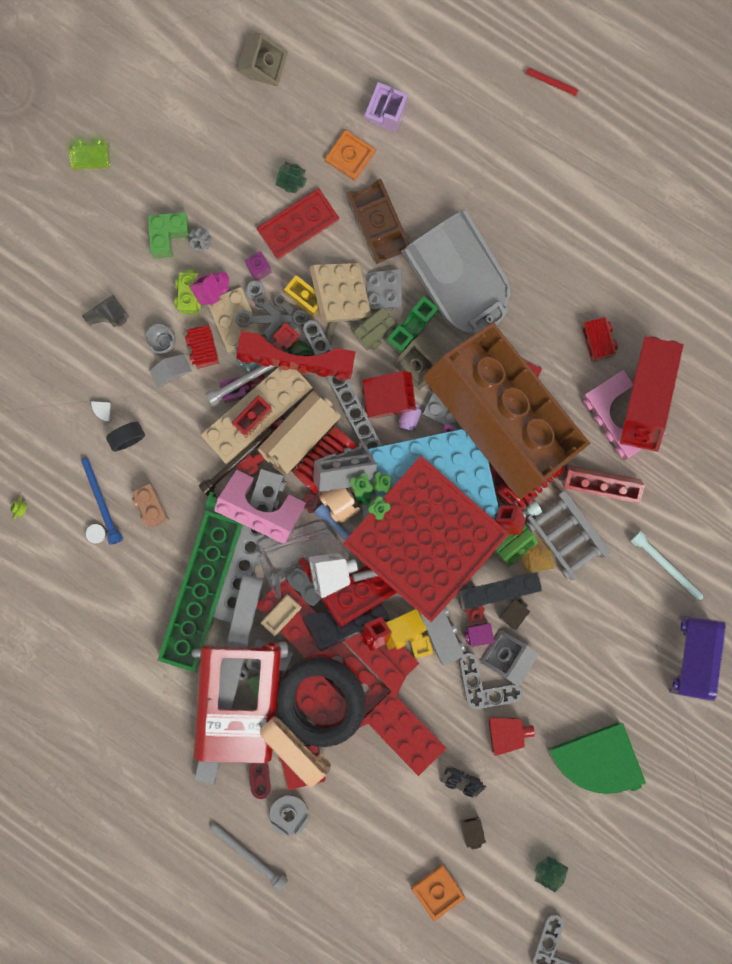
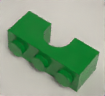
M423 296L411 310L408 318L401 325H398L387 338L386 344L401 355L437 314L438 307Z

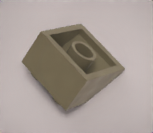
M262 33L249 35L246 37L237 71L251 80L278 86L288 51Z
M423 333L410 343L393 364L399 371L411 372L413 385L420 391L427 384L422 377L445 353Z

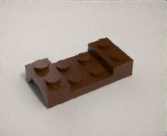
M378 179L371 186L357 192H346L347 200L361 227L375 264L402 254L401 250L410 243L382 179Z

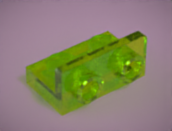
M93 140V144H86V141H74V145L69 146L72 170L110 168L108 149L110 143H104V140Z

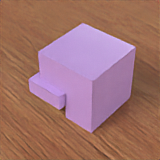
M378 82L364 119L369 120V123L397 133L407 108L408 94Z

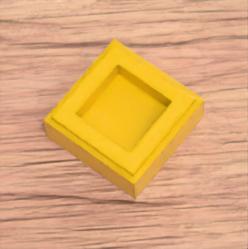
M429 635L423 636L415 642L410 640L414 658L434 654Z

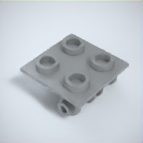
M402 269L367 273V297L370 310L382 307L400 310V307H402Z

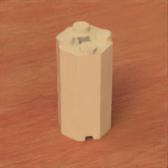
M312 391L258 448V452L268 463L271 462L278 472L286 476L341 416L331 408L333 404L324 397L322 399L315 391Z

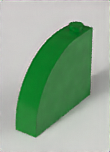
M620 721L547 749L559 771L571 782L585 790L601 794H614L627 790L636 791L641 789L643 784H646L625 726Z

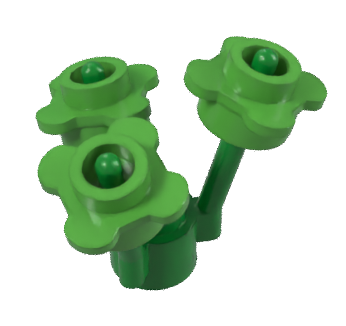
M377 472L374 475L375 478L372 484H369L366 474H361L358 478H352L350 485L354 491V497L362 501L363 505H369V513L374 514L376 519L381 520L384 513L389 511L390 504L385 503L381 496H377L371 502L369 499L372 497L373 488L378 492L384 491L385 493L391 490L390 475H382L380 472Z

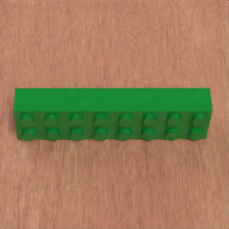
M205 511L157 661L192 672L198 671L200 657H193L192 651L201 649V646H206L215 619V610L243 524L228 517Z

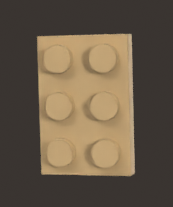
M242 287L222 294L217 303L213 305L208 304L228 354L237 351L241 331L260 333L257 324H249L247 327L242 328L235 322L236 315L240 311H247L253 316ZM243 317L239 319L241 323L246 322V319Z

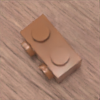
M148 484L132 492L134 495L132 501L136 508H140L142 512L140 518L144 525L154 528L170 520L153 485Z

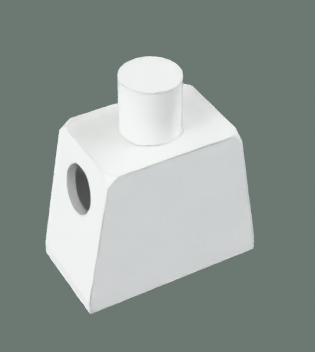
M339 553L309 557L314 589L321 598L350 584L348 573L358 570L354 559L346 562V559Z

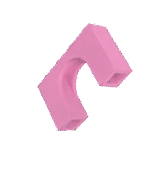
M622 370L585 394L582 398L584 399L583 404L588 411L591 410L594 414L593 419L595 423L604 429L606 439L609 442L612 441L616 447L614 450L618 457L626 460L642 449L620 444L623 429L617 427L610 416V407L613 400L633 387L632 381L625 371Z
M236 470L218 497L214 511L285 544L297 524L306 502L288 495L279 510L274 512L259 511L253 508L246 500L254 478Z

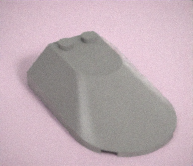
M466 209L441 222L401 250L442 316L454 328L466 333H478L493 322L497 326L505 317L508 311L509 297H511L508 280Z

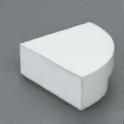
M91 401L92 409L96 416L103 421L110 422L112 403Z

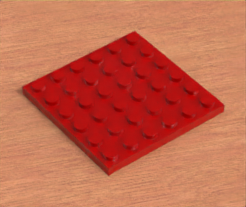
M420 456L383 498L385 503L390 504V509L384 513L383 518L378 520L374 514L369 513L343 545L432 623L506 539L509 533L426 459Z

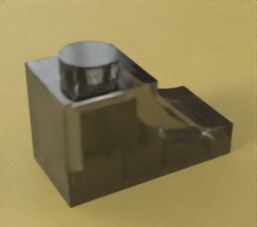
M111 295L82 315V317L89 326L99 322L110 323L113 327H119L126 323L129 315L117 298Z

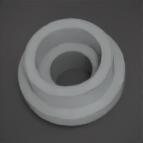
M253 280L247 284L246 293L251 299L264 295L265 288L260 281ZM257 287L259 291L257 293H253L252 289Z

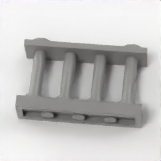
M563 491L556 496L558 499L557 503L536 519H533L531 515L526 518V525L532 533L536 532L562 569L560 571L566 579L575 580L577 577L573 572L595 556L605 558L611 552L567 492ZM561 509H566L569 513L568 519L545 535L539 525ZM572 525H577L581 530L580 534L557 551L550 541ZM584 540H589L592 544V550L568 566L562 556Z

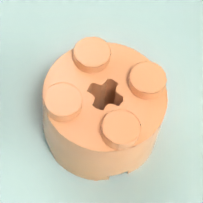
M349 487L322 491V495L319 496L322 503L331 508L330 515L335 522L345 523L362 511V508L357 507L359 502Z

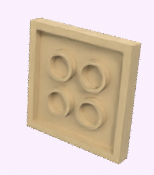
M359 263L322 264L309 267L322 323L367 320L372 316Z

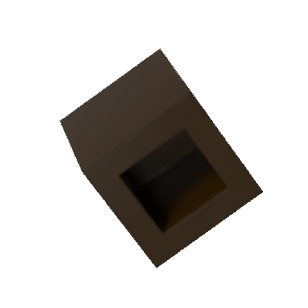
M512 599L499 619L514 630H517L530 610L527 609L528 605L521 599H518V601Z
M480 817L460 820L466 847L471 849L481 848L482 844L486 843Z

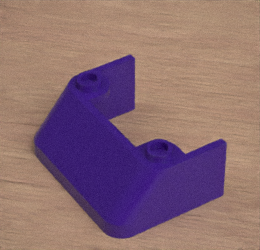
M680 616L679 620H682L680 630L686 636L681 675L673 679L672 689L669 690V693L714 701L717 696L726 630L725 622Z

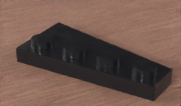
M382 603L342 627H339L330 611L304 615L302 620L319 652L362 633L366 623L382 617L386 622L390 617Z

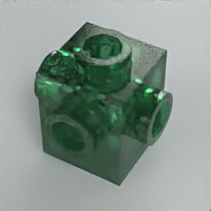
M285 162L279 169L275 185L289 193L296 194L300 188L303 189L307 180L304 177L306 170L297 164Z
M547 856L536 865L534 881L556 892L565 882L568 867Z

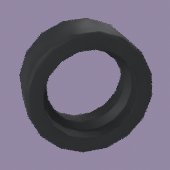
M135 421L113 430L106 436V440L111 450L117 452L141 441L145 437V433L140 423Z

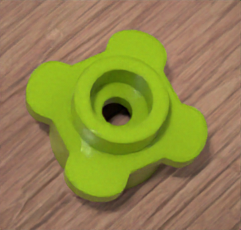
M22 497L14 501L10 507L13 519L17 516L22 517L26 512L27 503L22 502Z

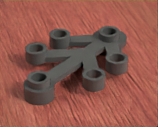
M259 295L255 299V305L258 308H263L270 315L251 316L247 311H240L236 315L235 322L242 328L247 327L249 324L271 323L264 332L259 333L261 336H265L268 342L269 337L282 323H290L289 326L294 330L296 328H303L304 324L309 321V316L304 310H295L285 301L284 296L277 295L273 300L274 305L278 308L282 307L289 314L282 315L267 302L265 296ZM262 299L264 304H259L257 300ZM276 299H281L283 303L278 304ZM243 317L246 319V322L241 323L239 319ZM296 317H301L302 322H298Z

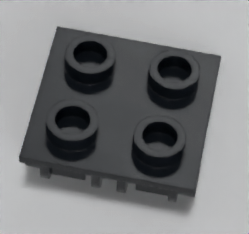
M452 766L451 768L446 767L445 776L440 781L445 783V786L450 789L463 791V794L468 797H477L486 788L479 778L472 775L469 778L470 774L468 773L464 777L463 771L459 774L460 770Z

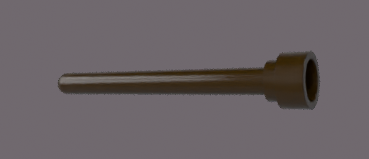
M271 429L265 430L213 478L203 480L199 484V488L203 493L209 496L210 492H214L216 484L264 443L273 431Z

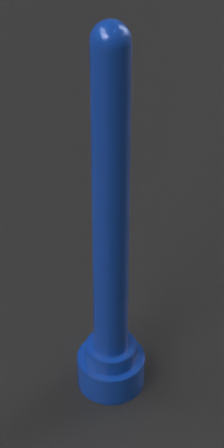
M83 458L81 460L108 530V537H106L108 544L119 543L124 540L118 529H115L89 459Z

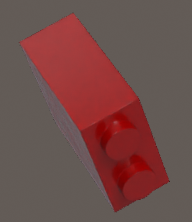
M399 371L363 380L362 391L365 395V412L368 418L377 419L416 411L411 372Z

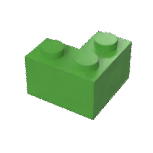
M186 212L148 215L150 251L154 259L173 257L172 239L190 237L189 218Z

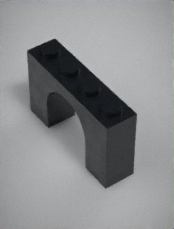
M533 572L462 589L458 592L461 609L467 610L541 592L542 587L538 572Z

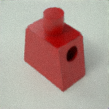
M488 717L492 753L494 756L524 748V738L535 737L534 726H522L520 718Z

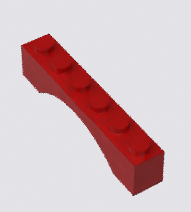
M241 331L236 359L243 363L254 362L264 367H269L270 365L277 366L282 370L293 369L303 374L309 372L316 373L320 377L332 376L344 381L347 379L351 380L356 351L336 348L321 355L297 356L275 348L260 334Z

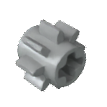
M198 227L196 231L192 230L190 232L188 242L192 249L202 252L204 248L209 249L211 246L210 241L213 238L208 230Z

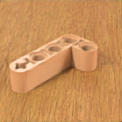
M272 717L259 730L261 737L308 786L313 787L330 770L331 763L323 754H318L315 757L279 718Z

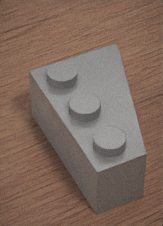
M362 442L359 443V447L352 450L346 448L344 453L337 456L334 453L314 461L313 481L319 492L352 487L350 480L360 477L361 474H366L369 484H371L375 478L377 463L365 443Z

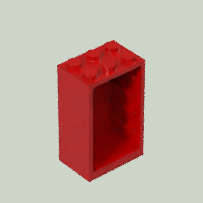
M644 336L620 444L655 452L659 451L667 425L684 344L674 340L666 341L654 336Z

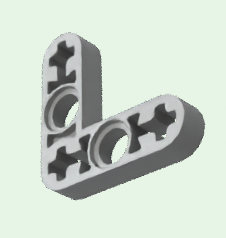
M465 653L464 657L460 658L466 700L471 708L482 709L514 703L522 699V688L515 684L483 689L476 656L471 653ZM467 656L470 659H474V662L471 663V669L476 668V672L465 674L464 670H468V665L464 664L463 661L466 660ZM471 675L476 676L478 679L475 686L467 684V678ZM479 688L480 691H476V695L478 698H481V701L475 706L473 702H470L474 698L473 692L468 693V689L475 690ZM512 688L519 691L516 698L513 699V696L509 695L506 696L507 700L504 701L502 689H505V693L512 692ZM493 691H497L500 694V699L497 702H492L489 698L490 693Z
M550 913L545 918L532 956L533 964H539L537 959L542 957L550 964H576L554 955L564 927V922L557 913ZM556 918L559 925H555L553 928V932L556 933L554 936L552 933L546 932V930L551 931L552 925L549 922L554 921ZM551 937L553 939L551 947L543 946L544 938Z

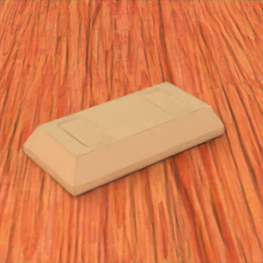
M287 594L265 617L261 624L276 636L302 607Z

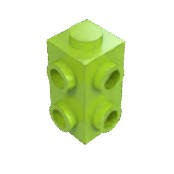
M185 270L184 273L179 272V278H176L175 287L178 290V297H175L174 306L180 314L199 315V309H202V305H200L189 288L199 276L196 271Z

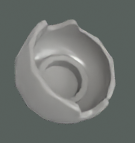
M157 323L150 326L146 332L148 338L147 345L155 353L166 354L173 349L176 343L175 333L167 325Z

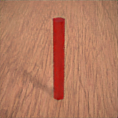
M530 67L526 71L528 76L573 96H577L579 89Z

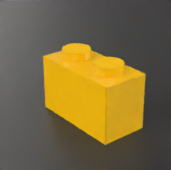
M295 275L285 287V295L315 318L320 312L315 289Z
M416 609L386 623L392 631L386 645L389 650L394 647L398 650L406 646L407 641L412 640V642H415L423 637L422 633L427 628Z

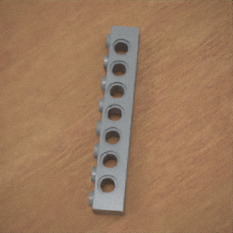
M261 469L250 505L257 510L260 506L265 505L268 508V512L277 511L280 504L278 499L279 493L284 491L286 481H283L284 477ZM267 487L274 489L271 497L264 496V490ZM245 525L242 526L214 618L232 623L235 608H231L228 602L232 597L238 598L239 590L235 588L234 583L237 579H242L244 574L257 576V573H254L256 565L260 566L263 557L260 552L262 547H266L268 536L262 533L254 534L251 528ZM249 542L256 544L254 552L249 553L246 550V545ZM244 560L250 562V568L247 571H243L240 568V564Z

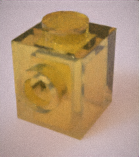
M542 547L530 550L531 553L526 554L527 558H524V565L526 570L529 569V573L555 569L552 550L542 551Z

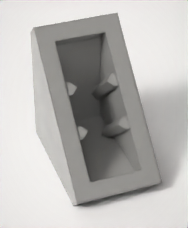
M184 354L165 358L150 370L158 388L192 372Z

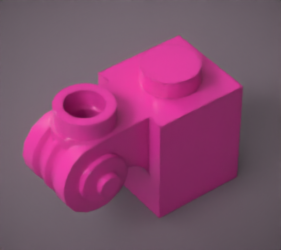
M226 272L200 275L189 288L200 305H213L219 301V297L229 290V276Z

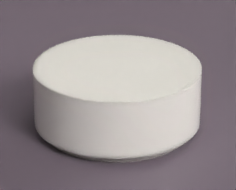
M93 524L87 528L86 538L91 543H101L106 538V530L101 525Z

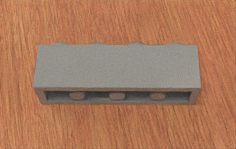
M447 607L440 612L432 623L419 612L441 664L444 666L464 657L465 647L462 641H458L455 636L458 632L454 623H449L447 616L450 614Z

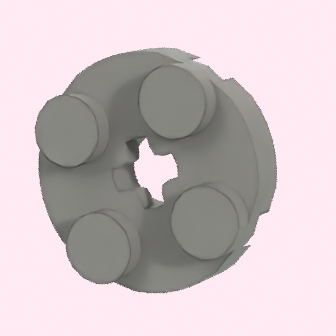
M286 794L275 800L271 806V825L281 835L298 834L305 828L308 822L309 810L301 798ZM292 810L294 818L286 820L284 812Z

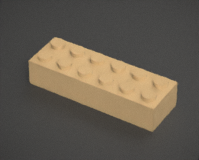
M277 368L203 432L201 436L219 457L228 464L265 430L273 428L272 426L296 408L314 391L313 387L297 370ZM259 395L271 406L273 413L264 418L265 421H262V424H259V427H256L254 432H251V435L245 438L231 422Z

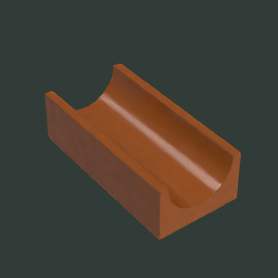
M494 322L445 354L422 377L519 500L546 481L591 444Z

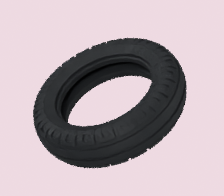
M311 657L293 665L283 676L277 692V709L281 721L300 741L316 747H331L345 742L359 729L366 712V696L359 678L348 666L328 657ZM313 676L326 677L334 681L342 689L347 701V711L342 722L332 727H319L311 724L301 715L296 703V692L299 684L304 679Z

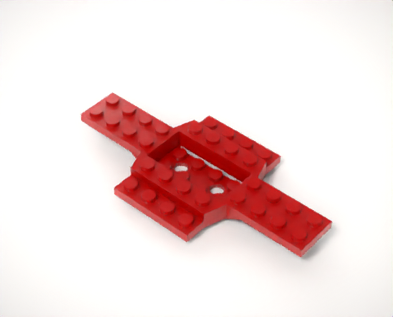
M283 578L258 602L257 608L267 616L287 594L302 607L280 632L305 657L304 659L340 656L343 664L356 674L361 684L369 686L370 692L365 695L366 712L359 728L369 724L419 777L447 749L397 697L406 676L419 665V662L404 647L398 650L394 647L389 650L385 644L371 651L362 642L361 633L345 640L344 642L389 688L386 689L342 642L319 652L302 620V616L316 612ZM309 677L299 684L296 692L297 706L316 726L332 727L343 721L347 711V701L325 677Z

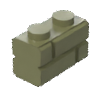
M382 307L355 328L353 335L367 351L370 348L374 350L381 344L380 340L385 336L388 338L392 334L397 324Z

